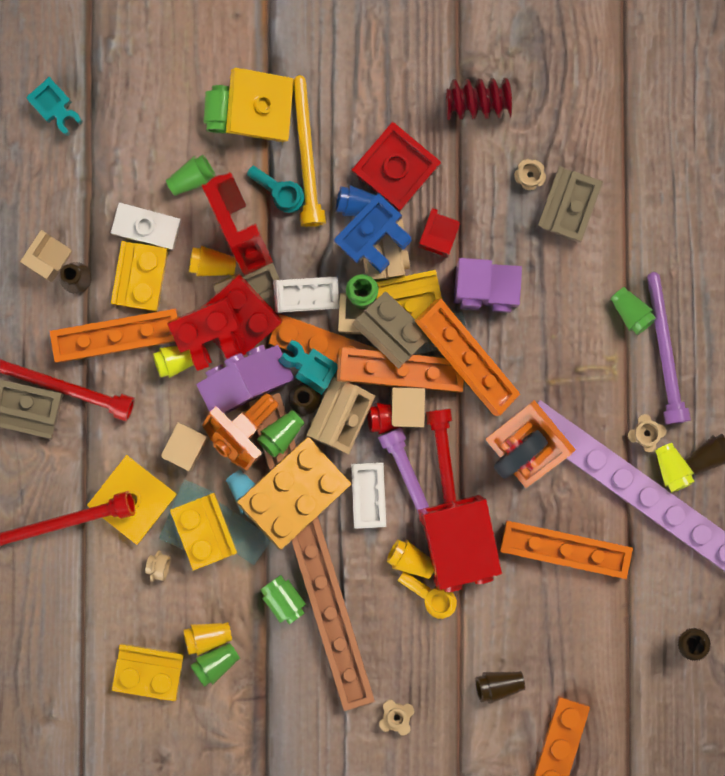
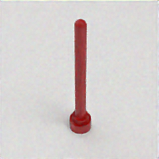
M0 359V373L107 408L109 413L114 414L116 419L127 422L130 418L135 403L134 397L125 394L111 397Z
M451 409L426 412L427 425L430 424L431 430L435 432L444 503L455 501L456 493L447 428H450L449 422L452 421Z
M129 491L114 494L113 498L109 499V503L1 532L0 546L111 515L114 518L119 517L120 519L134 516L135 504L133 497Z

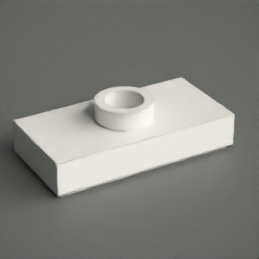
M119 203L111 234L173 251L181 219Z
M338 277L273 280L275 313L339 309Z
M351 464L354 528L386 527L384 464Z

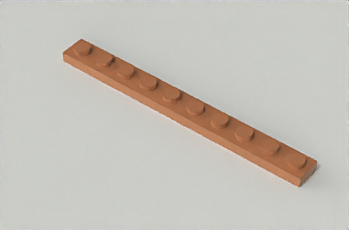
M280 393L271 395L276 399L279 406L260 425L258 430L259 437L262 435L260 433L261 430L286 414ZM257 400L249 402L250 407H251ZM294 439L284 454L279 453L275 458L264 450L269 470L296 447ZM317 516L291 541L343 710L347 711L373 703L375 699Z

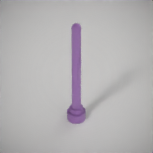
M651 272L647 277L652 309L654 310L653 315L657 318L654 322L668 398V405H665L666 411L663 412L665 425L691 421L689 408H685V402H681L661 280L658 273Z
M402 427L378 437L382 448H386L388 453H392L417 512L419 509L429 507L403 448L406 446L404 442L406 436Z

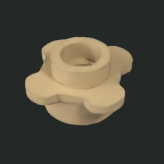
M644 414L638 417L636 427L628 432V439L631 442H637L642 445L645 452H653L656 450V443L659 442L661 437L666 435V428L662 424L658 425L656 422L651 421V417ZM646 430L650 432L648 437L644 435Z
M393 700L384 702L383 709L385 712L383 719L379 722L381 730L384 732L393 730L398 731L400 735H407L411 730L409 721L410 717L414 714L413 706L409 703L405 705L395 703ZM394 715H399L400 719L394 720Z

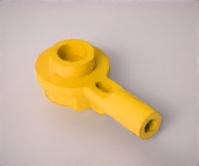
M406 572L401 574L398 582L425 599V607L432 617L445 619L454 613L457 599L453 592H444V589L439 590L437 587L431 589L411 574Z

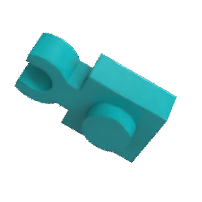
M50 77L26 97L48 123L57 118L59 130L67 136L71 134L65 127L67 119L73 118L79 125L83 123L78 113L66 109L72 101Z
M291 340L286 349L291 351L294 357L283 353L278 361L287 368L295 367L298 369L295 378L322 395L335 375L338 364L314 348L309 354H306L300 343Z

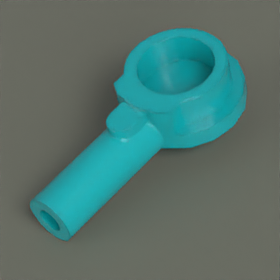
M254 165L248 170L246 175L272 193L274 204L280 211L293 213L302 207L304 192L297 183L292 181L277 182Z

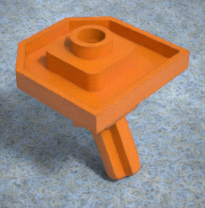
M264 393L246 412H242L232 422L217 407L213 408L202 426L213 442L217 452L225 458L228 457L232 463L247 471L262 454L249 439L260 429V425L278 408L279 404L273 396Z

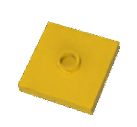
M236 67L231 69L226 133L279 142L289 141L294 78Z
M126 455L87 506L91 508L109 503V499L113 498L114 494L129 491L134 500L135 515L124 519L114 518L111 515L103 517V519L136 545H139L178 494L134 459Z

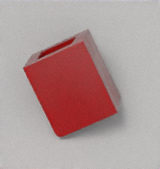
M432 208L418 248L448 258L460 222L438 214V210Z

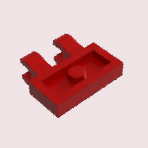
M228 297L172 319L167 323L180 353L190 350L191 358L197 371L209 367V363H212V359L204 343L219 337L226 359L239 354V351H241V347L233 333L241 325Z

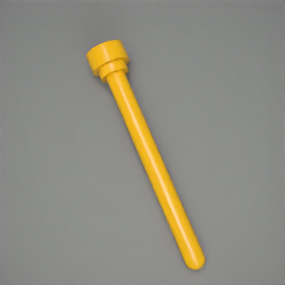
M297 75L293 80L305 198V205L302 206V212H300V223L302 227H316L325 225L326 217L325 210L321 209V204H318L306 79L302 75Z

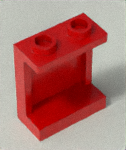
M229 172L225 175L215 176L208 183L201 185L244 276L273 263L256 223L237 231L232 221L231 214L246 207V203L232 173Z
M475 495L418 510L420 522L425 528L434 569V585L439 590L444 589V592H454L461 590L463 584L474 581L475 584H486L492 582L494 576L502 575L488 504L484 497Z

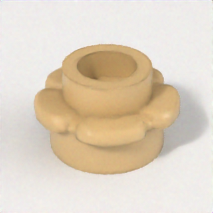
M526 159L518 164V170L515 171L514 177L516 182L522 185L523 189L534 190L537 186L543 185L546 174L541 162ZM532 172L533 177H528L527 173Z
M160 550L156 552L155 556L150 555L146 563L145 573L150 574L152 582L155 579L165 581L169 572L171 557L163 555Z

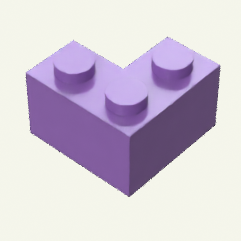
M459 258L456 265L454 303L461 304L460 309L480 310V307L484 305L493 306L492 311L511 313L512 308H517L520 305L522 266L492 264V260Z
M260 345L246 353L248 357L244 358L242 353H239L224 361L226 367L222 364L205 372L207 378L196 385L209 412L217 407L223 414L229 413L253 399L261 397L264 393L273 392L295 380L290 368L283 366L278 361L282 355L279 345L265 349L264 345Z

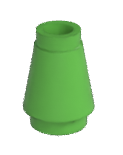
M204 155L199 157L193 156L171 177L166 179V183L171 192L177 196L180 193L202 187L201 185L208 183L216 175Z
M356 275L347 283L346 294L356 308L366 309L376 299L378 285L368 275ZM359 294H365L366 297H362V296H358V295H359Z
M625 287L617 291L610 299L628 330H633L636 335L645 331L657 319L652 314L654 310Z
M291 410L288 414H285L261 430L260 433L262 435L257 441L265 451L275 458L279 453L284 454L305 423L297 413Z
M228 643L226 646L195 658L196 662L190 666L201 684L205 687L210 683L214 685L240 657L231 643Z

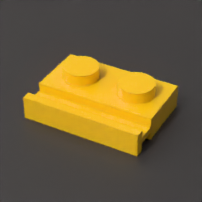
M121 241L111 304L158 312L168 249Z
M436 270L376 282L378 285L376 300L386 291L415 320L435 299H442Z
M215 493L170 510L193 570L238 553Z
M121 643L119 645L112 691L176 701L184 654Z

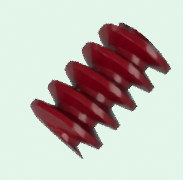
M481 78L477 79L474 88L469 79L464 80L462 88L459 87L456 79H452L449 89L446 88L447 120H451L453 111L457 112L460 120H463L466 111L470 112L472 120H476L479 110H482L485 119H489L491 110H495L498 119L502 118L504 110H508L511 118L512 90L508 78L502 79L500 87H498L496 80L491 78L487 88Z

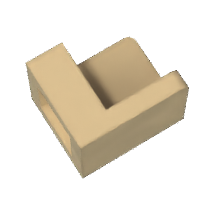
M41 230L20 262L50 282H53L71 255L72 250Z
M340 293L338 333L363 335L353 325V322L366 309L356 308L346 293Z
M392 388V425L394 427L424 428L425 388Z
M178 422L161 456L163 459L192 472L209 437Z

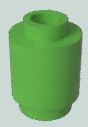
M214 85L212 90L205 92L203 122L207 124L206 131L227 134L229 86Z
M282 575L261 589L265 596L262 599L280 623L286 620L290 625L305 614L301 608L306 603L289 580L285 581Z

